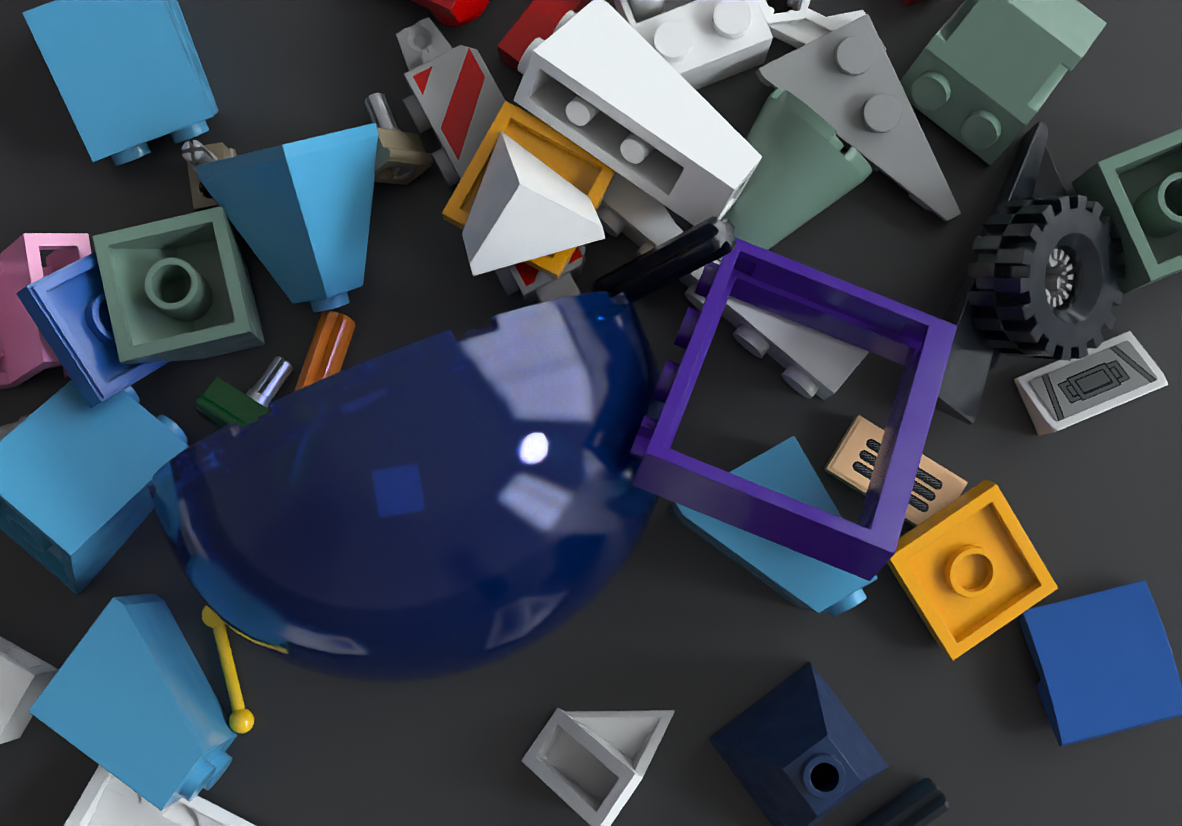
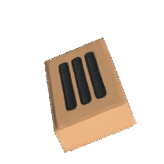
M860 415L856 416L823 470L866 496L885 431ZM922 454L904 521L914 527L918 526L959 498L968 482Z

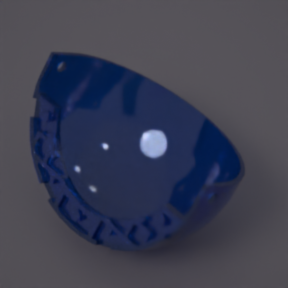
M593 292L558 298L495 315L491 318L492 325L478 331L475 328L465 332V336L456 340L451 330L433 335L357 364L269 403L272 414H263L258 417L259 420L239 427L238 422L230 423L180 452L153 475L152 480L154 484L147 487L166 541L183 574L212 612L239 636L275 658L299 668L338 679L368 683H405L438 679L469 672L501 661L536 644L564 626L585 609L611 583L636 548L658 502V495L632 485L642 460L629 455L644 416L646 415L658 420L664 403L652 399L661 373L630 295L622 292L609 298L607 292Z

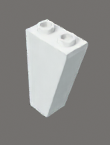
M593 0L578 13H575L573 10L568 11L559 21L553 34L548 39L543 40L538 37L528 46L518 64V71L523 74L513 101L694 226L712 216L721 220L736 202L762 158L605 0Z

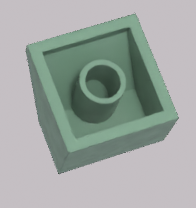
M222 206L92 236L120 363L137 364L198 360L265 345L241 236L226 216Z

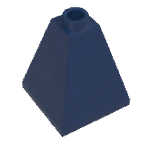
M807 662L708 738L773 826H813L889 767L811 662Z

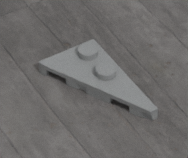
M869 14L756 70L755 73L759 81L767 87L772 86L775 89L779 87L782 92L787 90L812 108L838 131L835 136L843 143L845 148L849 150L853 145L873 170H880L909 193L908 197L923 209L934 212L943 221H948L961 214Z

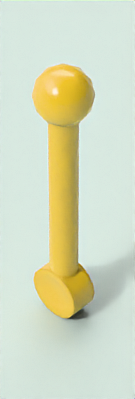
M209 603L202 611V620L208 627L213 629L233 711L229 717V726L234 732L244 734L253 727L254 716L251 711L245 709L225 627L230 618V611L224 603Z

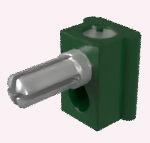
M275 356L253 388H250L246 394L216 376L203 395L198 397L194 408L202 418L253 449L258 445L262 435L274 420L268 406L292 372L293 366L284 358Z

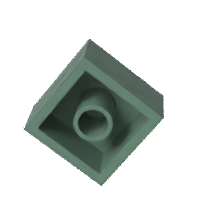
M1181 128L1099 161L1071 182L1077 195L1086 196L1087 201L1098 202L1103 207L1100 216H1111L1116 225L1109 235L1111 238H1120L1123 251L1116 255L1117 264L1125 265V279L1117 278V285L1120 292H1123V295L1182 271Z

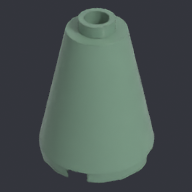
M779 87L768 96L745 138L762 158L736 202L720 220L728 219L735 227L732 233L734 237L769 250L861 184L872 173L869 163L853 145L846 153L841 151L844 145L835 136L838 131L795 95L787 90L782 92Z

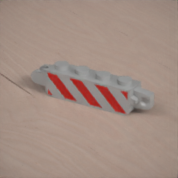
M428 17L396 34L409 72L404 75L412 94L403 99V103L419 133L421 134L431 129L441 149L431 154L447 185L451 187L460 182L504 104L505 99L478 50L463 45L452 48ZM584 245L576 247L559 280L524 262L494 270L507 296L518 291L526 306L538 300L548 321H552L551 326L556 328V332L560 331L562 335L569 334L571 336L572 333L577 334L579 329L583 330L582 325L586 324L584 318L587 317V313H584V311L587 310V307L583 305L584 299H580L581 293L574 281L581 277L586 262L584 256L586 248Z

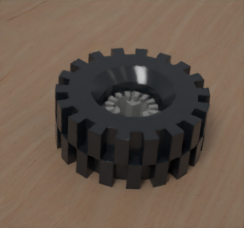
M1086 196L1017 197L1015 201L1003 202L997 206L999 214H989L982 224L988 235L975 237L972 250L979 253L978 263H968L967 277H976V289L967 291L969 305L979 306L981 311L973 317L977 329L989 330L984 340L991 347L1001 348L1000 353L1007 356L1067 361L1087 356V348L1097 349L1104 341L1100 330H1111L1116 318L1110 313L1111 307L1121 306L1123 292L1116 290L1117 278L1125 279V265L1117 264L1116 255L1123 251L1120 238H1111L1109 235L1116 225L1111 216H1100L1103 207L1096 201H1087Z

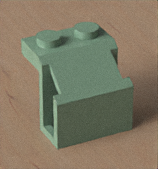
M965 0L927 44L900 80V83L911 105L991 166L1039 111L1067 70L1072 71L1107 23L1077 0Z

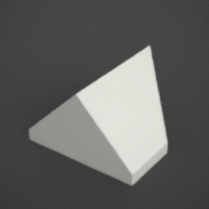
M500 131L462 232L473 276L605 239L603 226L590 198Z
M557 708L521 761L590 826H611L642 780L675 710L564 711Z

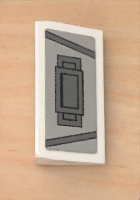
M1131 331L1102 342L1097 349L1087 348L1088 355L1081 359H1071V361L1058 360L1014 379L1039 436L1054 433L1167 386V380L1163 372Z

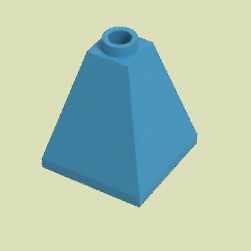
M376 123L195 166L199 180L217 204L224 208L226 216L292 303L310 301L313 312L330 310L350 303L347 291L363 286L379 135Z

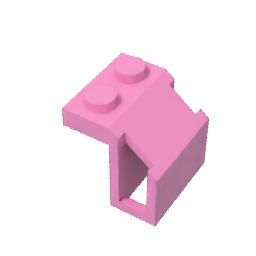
M23 233L0 253V390L17 387L44 369L63 366L16 293L27 285L91 254L88 233ZM39 250H54L46 257L47 267L42 268ZM63 367L64 378L70 377Z

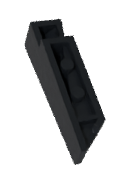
M1039 121L1025 134L990 214H999L997 206L1005 201H1015L1017 197L1067 195L1046 144L1048 138L1046 124ZM983 228L980 236H987L988 232ZM973 250L968 263H978L979 253ZM967 264L943 318L944 321L957 325L935 409L971 425L978 414L988 371L996 367L1001 355V348L991 347L984 340L989 330H978L973 320V317L981 311L979 306L969 305L967 291L976 289V277H967Z

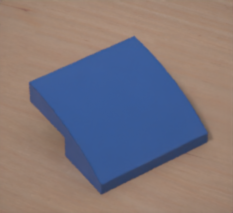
M1145 580L1028 609L1020 614L1018 622L1041 678L1036 688L1059 747L1182 716V686L1163 623Z

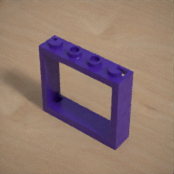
M734 237L737 242L734 250L723 256L720 264L711 262L706 264L694 293L705 297V302L701 311L688 307L673 344L686 349L682 360L678 364L667 359L652 399L664 403L659 418L656 420L646 415L644 416L629 455L642 460L632 485L871 581L895 554L957 325ZM729 296L904 365L857 524L670 449Z

